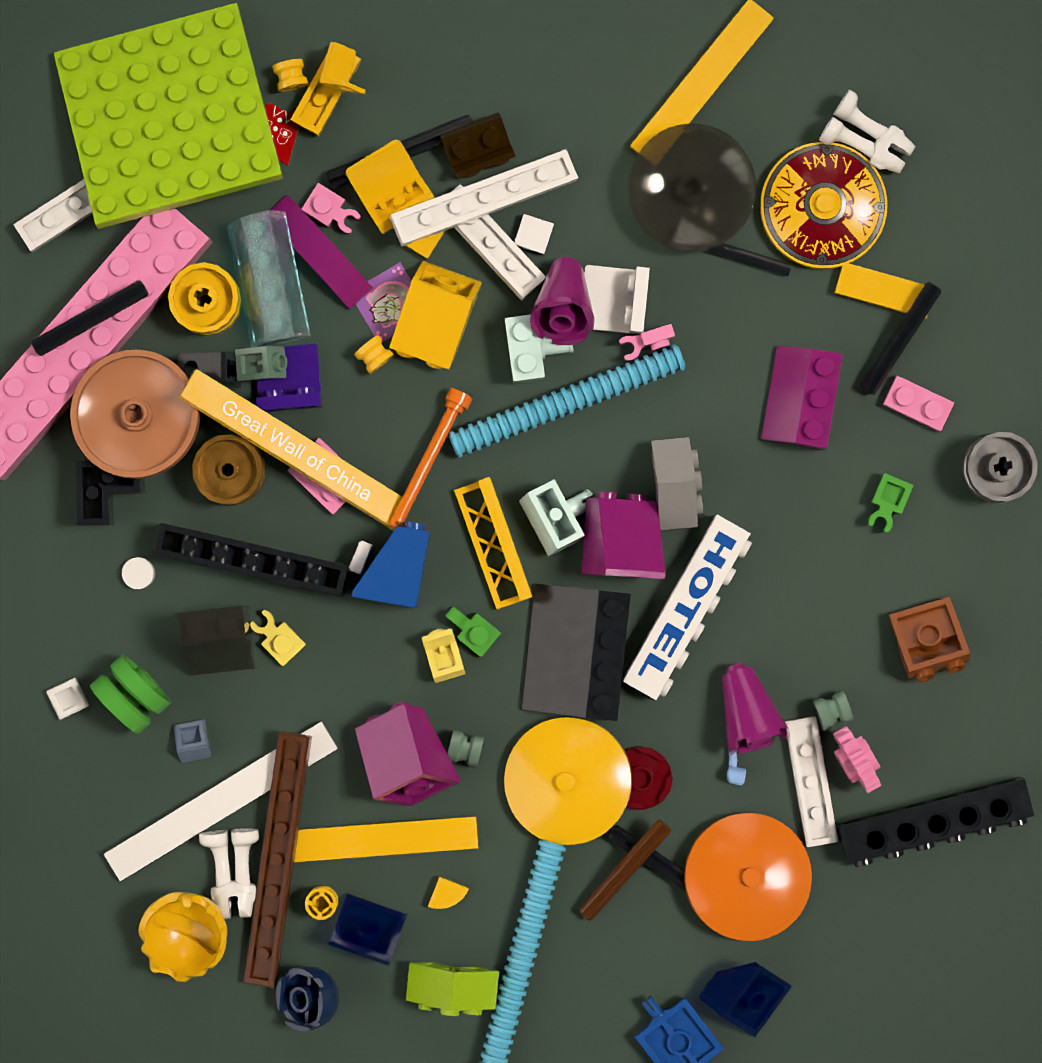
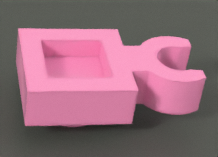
M320 183L316 185L301 209L327 227H330L333 220L338 222L341 231L350 235L353 231L345 226V219L349 216L357 220L361 219L357 211L342 209L345 199Z

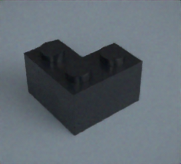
M76 461L77 525L79 526L114 525L113 494L145 493V478L130 479L118 477L100 469L91 461Z

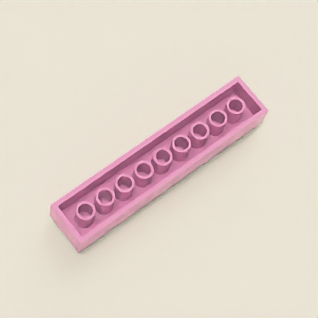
M175 208L143 217L40 336L136 281L144 283L149 293L147 297L43 356H39L31 345L0 380V480H6L71 406L75 389L89 368L102 358L120 350L168 295L170 285L178 272L189 265L195 264L213 243L208 236Z

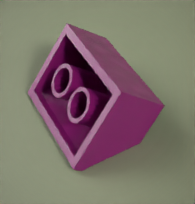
M777 346L761 435L762 440L819 450L827 449L843 354L811 348Z

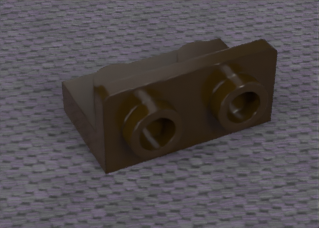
M499 112L440 134L451 168L457 179L473 177L480 170L490 166H502L509 162V159L516 156Z

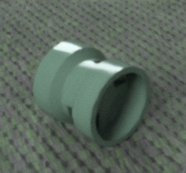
M844 691L834 693L832 700L820 698L813 701L814 709L823 731L833 728L837 720L843 723L854 720Z
M453 730L448 750L451 762L456 763L465 760L468 766L477 768L484 737L474 735L470 739L463 732Z

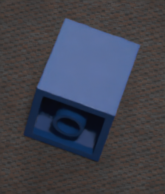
M406 521L405 527L397 526L354 588L352 597L418 608L431 536L430 532L425 531V525Z

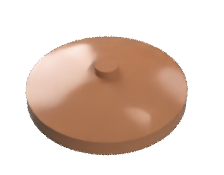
M146 350L119 351L96 362L79 381L71 403V427L81 451L100 469L123 478H148L161 474L175 466L191 448L200 423V411L178 398L189 380L188 376L168 358Z

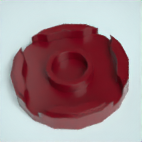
M639 746L627 749L625 753L628 757L632 773V788L627 807L637 810L653 808L663 802L671 791L673 781L671 767L665 757L652 748Z

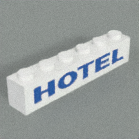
M715 515L623 677V682L657 700L659 695L666 696L673 683V680L669 678L675 667L681 669L689 655L685 651L690 640L696 642L702 633L705 625L700 622L706 612L712 614L720 600V597L716 594L722 584L728 586L736 572L732 566L737 557L743 559L749 550L752 542L747 539L751 533L721 516Z

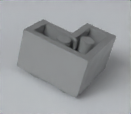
M689 437L651 441L660 529L698 527L697 514L703 513L702 495H697V491L702 490L701 471L695 472L694 470L699 469L697 450H691Z

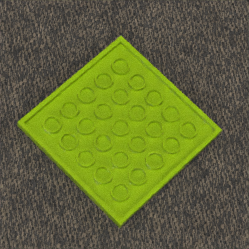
M237 3L53 52L95 225L98 229L283 179Z

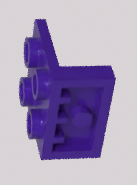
M316 344L284 346L287 358L286 378L257 380L258 398H256V406L265 412L323 407L318 346Z

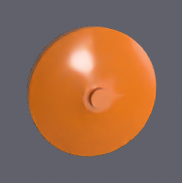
M733 814L709 825L691 846L684 869L687 898L696 915L713 931L735 940L757 941L781 933L802 913L811 891V864L802 842L785 824L762 814Z

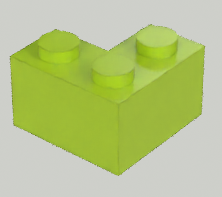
M409 962L406 1001L418 1003V1009L436 1011L439 1008L440 1014L447 1016H459V1011L469 1015H482V1010L496 1009L499 971L479 966L453 967L436 962Z

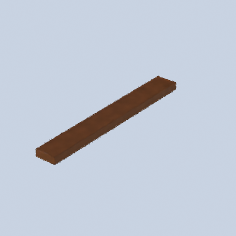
M279 731L243 983L271 988L277 986L312 736L286 731Z

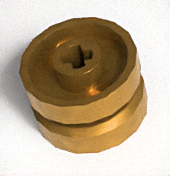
M231 434L219 435L206 441L196 452L192 465L193 480L199 491L210 501L227 506L241 505L253 499L261 490L266 476L265 461L259 449L246 439ZM229 464H232L234 467V473L231 476L223 474L222 471L223 467H228Z

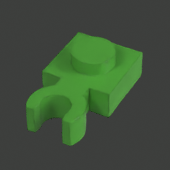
M883 473L871 503L878 505L879 508L869 516L868 526L872 527L875 519L882 517L886 522L883 532L888 533L893 526L892 512L902 514L914 485Z

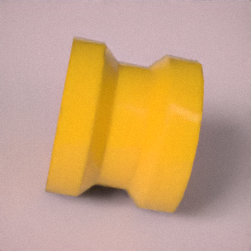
M291 59L272 66L273 72L278 76L279 80L277 83L278 92L298 90L309 85L307 77L303 76L302 72L304 67L303 59Z
M379 335L365 343L354 354L358 360L364 361L369 374L377 371L394 356L390 349L384 348Z

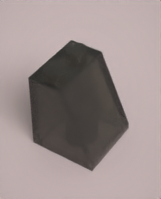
M249 606L178 613L181 646L192 675L256 669Z

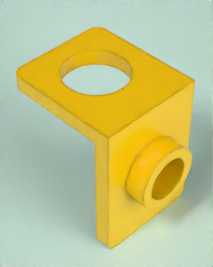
M331 42L319 83L341 92L365 95L366 89L348 82L356 51L337 42Z

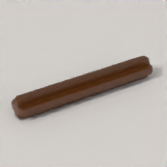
M657 820L580 906L579 913L585 919L593 920L670 834V827L662 820Z

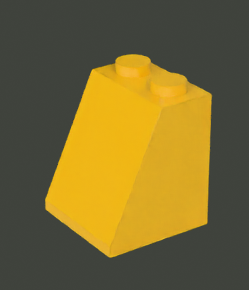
M422 261L412 278L389 348L396 350V353L402 357H416L426 361V364L432 368H446L449 370L456 356L482 282Z

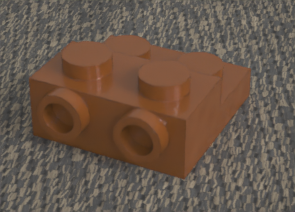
M950 597L889 615V621L899 646V654L909 680L916 678L919 683L926 682L935 677V672L947 669L948 673H956L966 667L965 663L970 662V651Z

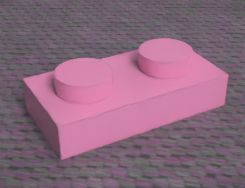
M896 376L882 405L941 432L954 402Z

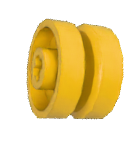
M205 262L189 265L178 272L170 285L168 294L170 311L178 323L194 334L204 336L221 334L232 327L240 315L242 306L240 288L233 277L218 265ZM209 295L212 298L211 303H205L203 306L201 304L202 296Z

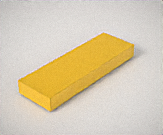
M847 263L841 267L834 294L906 314L925 285Z

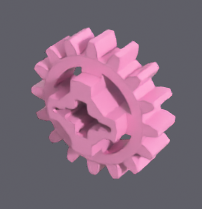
M847 726L833 733L839 749L834 751V754L852 783L860 781L867 793L880 787V780L875 770L881 767L866 740L862 736L857 739L854 738Z

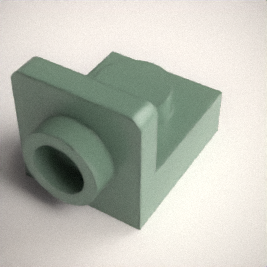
M262 346L235 349L237 381L286 378L287 358L284 347Z

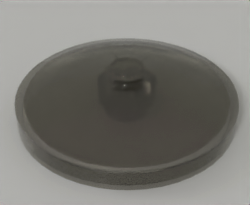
M704 124L676 125L655 135L638 153L629 176V201L633 214L640 226L658 243L678 251H705L718 247L730 240L747 221L756 197L755 173L745 150L727 133Z

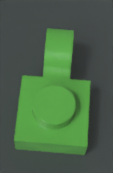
M453 606L445 615L462 629L457 638L480 657L485 654L501 634L500 631L477 612L470 620Z

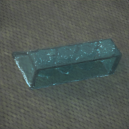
M267 210L240 217L227 225L251 348L271 346L311 336L285 211Z

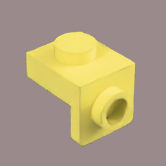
M437 629L422 637L435 683L466 674L452 629Z

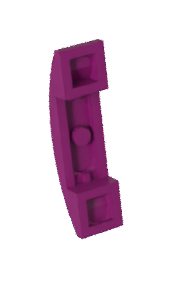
M288 195L264 215L349 309L373 289L349 260Z

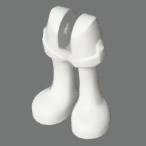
M849 89L833 115L863 130L875 138L876 142L869 141L852 132L834 117L827 123L819 141L827 145L833 142H842L870 157L869 163L879 170L887 169L900 173L905 162L888 152L889 146L906 156H910L916 146L905 136L903 130H900L898 127L891 125L887 128L865 116L857 107V94Z
M240 828L231 830V840L235 852L234 881L231 880L229 869L228 830H215L199 834L200 844L204 847H209L214 856L216 886L211 888V901L218 905L224 919H231V896L238 897L237 906L240 918L251 917L256 886L250 883L249 850L251 845L259 839L258 829Z

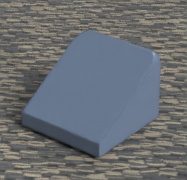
M205 719L174 725L177 754L182 763L212 757Z

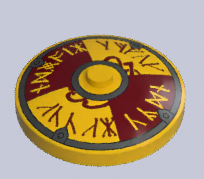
M823 142L806 144L787 153L770 171L761 192V221L771 243L787 259L812 269L839 268L863 256L880 236L887 216L885 186L876 168L858 151L838 143L829 145Z

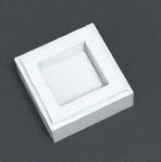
M524 214L514 243L518 247L544 255L554 224Z
M365 541L359 542L349 566L351 571L362 574L373 548L372 544Z
M76 677L46 691L59 720L90 706Z

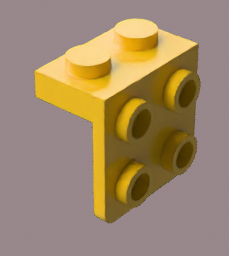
M400 140L391 141L346 170V176L382 234L394 228L390 220L391 214L435 198L421 178Z

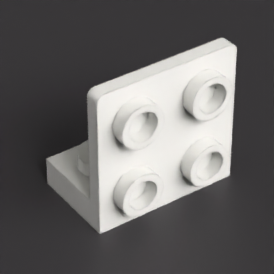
M592 265L585 266L584 275L595 319L593 330L630 334L643 333L650 268L637 267L636 270Z

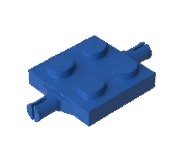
M652 995L647 1000L654 1009L651 1008L646 1000L641 1003L652 1019L648 1026L635 1035V1038L654 1063H710L713 1057L724 1050L722 1044L685 997L672 1007L664 1010L660 1008Z

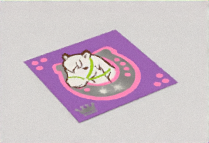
M401 262L367 281L373 289L356 303L373 335H379L382 342L394 335L411 284V279Z

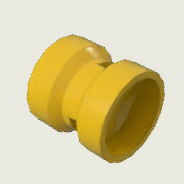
M317 886L306 897V911L314 919L325 920L336 911L339 903L338 895L329 886Z

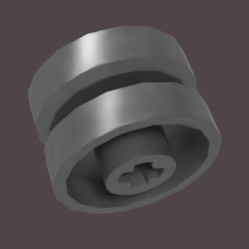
M996 432L978 438L968 447L962 459V476L966 487L976 497L986 502H1008L1020 498L1032 487L1037 477L1038 461L1033 448L1024 438L1011 432ZM999 462L1003 465L1001 473L994 470V465Z

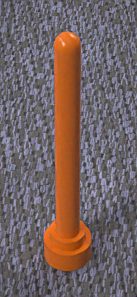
M450 387L445 397L447 401L445 407L447 409L390 521V526L393 529H396L397 526L402 527L458 414L462 415L464 410H468L473 398L466 393Z

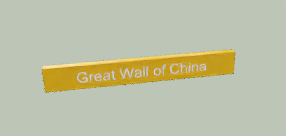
M197 369L193 371L179 395V399L391 530H395L390 526V521L402 496Z

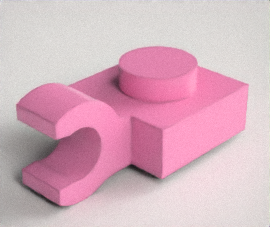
M672 324L636 336H625L619 340V344L631 343L634 346V352L624 356L625 361H631L638 357L642 348L651 346L652 351L669 346V340L673 339L675 334Z

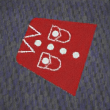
M268 103L265 106L278 160L288 165L299 125L291 122L293 114L274 104Z

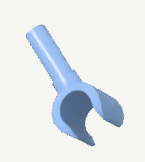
M737 750L733 755L729 752V766L726 779L731 784L743 785L746 769L737 767Z

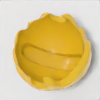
M190 892L166 894L146 909L139 924V936L144 942L141 951L149 957L150 970L153 973L167 974L178 982H186L192 977H200L206 974L208 969L214 968L218 964L226 949L227 925L218 905L202 895Z

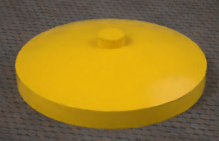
M560 717L536 725L518 740L506 764L504 786L506 798L513 814L530 833L542 840L555 844L576 845L598 838L612 828L620 819L630 799L632 773L623 747L608 730L586 719Z

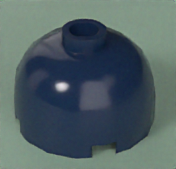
M301 966L288 970L287 975L282 976L278 981L276 990L279 1012L284 1011L288 1019L285 1020V1023L296 1031L305 1032L315 1030L329 1023L337 1012L340 1001L339 990L332 976L318 967Z

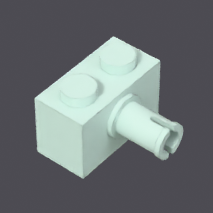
M531 315L505 318L513 384L545 380L543 365L545 356L567 352L573 353V345L552 344V339L545 336L543 339L539 338L531 329Z
M554 479L528 492L519 500L548 557L575 544L585 536L575 517L586 511V502H582L593 495L590 490L586 489L582 493L565 500Z

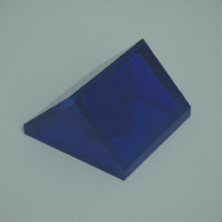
M347 893L328 945L389 966L407 914Z

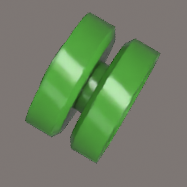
M121 654L110 665L111 671L119 683L109 675L101 674L90 685V688L117 719L131 731L140 735L151 724L150 716L142 706L153 714L159 715L172 702L158 683L142 667L138 666L126 655Z

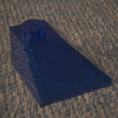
M753 962L717 971L706 984L705 989L698 998L722 1018L756 1037L789 992L792 985L759 963Z

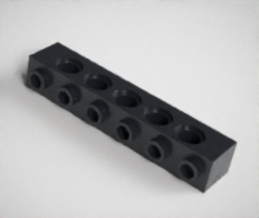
M160 523L153 553L340 597L344 595L350 569L349 565L165 523Z
M1017 777L836 824L845 861L848 864L854 863L855 867L872 864L873 858L885 855L886 859L903 856V850L916 847V851L934 848V842L946 839L947 843L962 841L966 839L965 834L977 831L978 835L993 833L997 831L996 826L1008 823L1009 827L1024 825L1028 823L1027 818L1035 815L1026 781L1022 777ZM995 799H1002L1005 804L1003 813L993 816L990 812L991 802ZM964 807H971L974 811L973 820L967 824H962L959 820V812ZM941 815L943 818L942 828L936 832L930 831L928 828L930 817ZM902 823H910L913 828L912 835L905 840L899 839L897 836L898 827ZM871 831H879L882 835L880 845L873 848L868 847L866 843L867 835Z

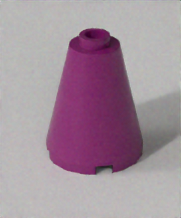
M561 257L556 259L550 267L532 309L530 323L531 329L539 338L543 339V336L552 339V344L573 345L584 341L587 338V334L593 331L595 319L582 264L574 258Z
M739 663L726 668L727 673L722 676L727 745L730 754L733 755L737 749L739 754L771 746L773 745L772 738L780 736L781 741L790 737L788 726L753 667H745V663Z

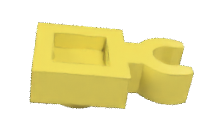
M263 610L262 614L268 620L267 625L262 628L252 621L250 626L256 633H264L267 636L261 643L262 646L282 666H285L307 644L285 622L277 627L274 624L275 620L272 613Z

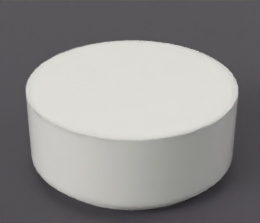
M132 558L123 566L122 578L129 587L144 589L154 581L155 569L152 563L145 558Z

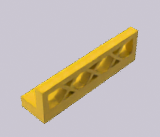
M490 477L454 490L496 609L531 598L532 594ZM480 488L485 501L480 511L477 512L466 506L462 494ZM486 506L488 508L490 517H487L482 514ZM469 512L477 515L474 524L472 523ZM480 517L492 522L495 532L490 542L477 537L475 528ZM496 536H498L501 548L493 544ZM480 542L488 545L484 554ZM491 547L504 553L506 561L500 572L487 565L486 557ZM507 565L512 578L503 574ZM490 571L499 575L495 584ZM501 577L514 582L518 593L517 596L500 601L496 588Z

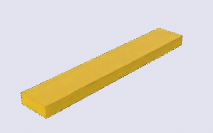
M748 0L633 141L630 148L655 167L774 20V17L753 0Z
M476 816L299 829L294 862L479 848Z

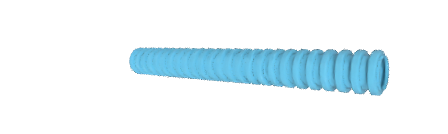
M673 344L669 350L665 347L661 353L653 352L651 357L645 355L643 360L634 359L633 364L627 362L623 368L616 366L615 371L609 369L605 375L599 373L597 378L588 377L587 382L581 380L579 385L574 386V384H570L569 389L560 388L561 392L559 393L552 391L551 396L542 395L541 400L535 398L532 400L533 403L528 404V402H524L523 407L519 408L517 405L514 406L515 410L510 411L506 409L505 414L500 415V413H496L495 418L491 419L488 416L486 417L487 421L482 422L478 420L477 425L473 426L471 423L468 424L466 429L460 427L459 432L454 433V431H450L449 438L456 456L461 458L463 453L468 452V454H471L472 450L476 448L479 451L482 449L481 446L486 445L489 447L491 446L490 443L494 441L496 444L500 443L501 438L507 440L511 434L518 436L519 431L528 432L527 428L532 427L535 429L537 424L546 425L547 420L553 422L556 420L555 417L560 416V418H564L565 413L574 414L575 409L582 411L583 406L592 407L593 402L602 403L601 399L606 398V400H610L611 395L615 394L617 397L620 396L622 391L628 393L630 391L629 388L638 389L639 384L645 386L648 385L650 380L656 382L657 377L661 376L663 379L667 377L666 374L668 373L674 375L676 374L675 370L680 369V371H684L686 365L678 346Z
M539 840L538 842L540 850H536L535 854L538 857L533 860L535 868L530 871L533 876L532 879H528L530 887L525 889L527 898L522 900L525 905L520 908L522 916L517 919L519 927H515L517 934L512 937L514 945L509 948L512 952L511 955L507 956L509 964L504 966L506 974L502 975L501 979L504 982L499 985L501 993L497 994L499 1001L496 1003V1012L491 1014L493 1023L491 1022L488 1025L491 1030L486 1033L488 1041L484 1042L483 1047L485 1051H482L480 1055L483 1059L478 1063H508L506 1055L511 1053L509 1045L514 1042L511 1037L516 1034L514 1026L519 1023L517 1016H520L522 1012L519 1008L524 1005L522 997L527 994V991L524 990L525 987L529 986L527 978L532 976L530 967L535 965L532 960L537 957L535 949L540 946L538 938H542L543 934L540 931L545 928L543 919L548 917L545 912L550 909L548 901L553 898L551 890H555L556 887L553 883L558 880L556 872L561 869L558 864L559 861H563L561 853L566 851L564 845L545 840Z

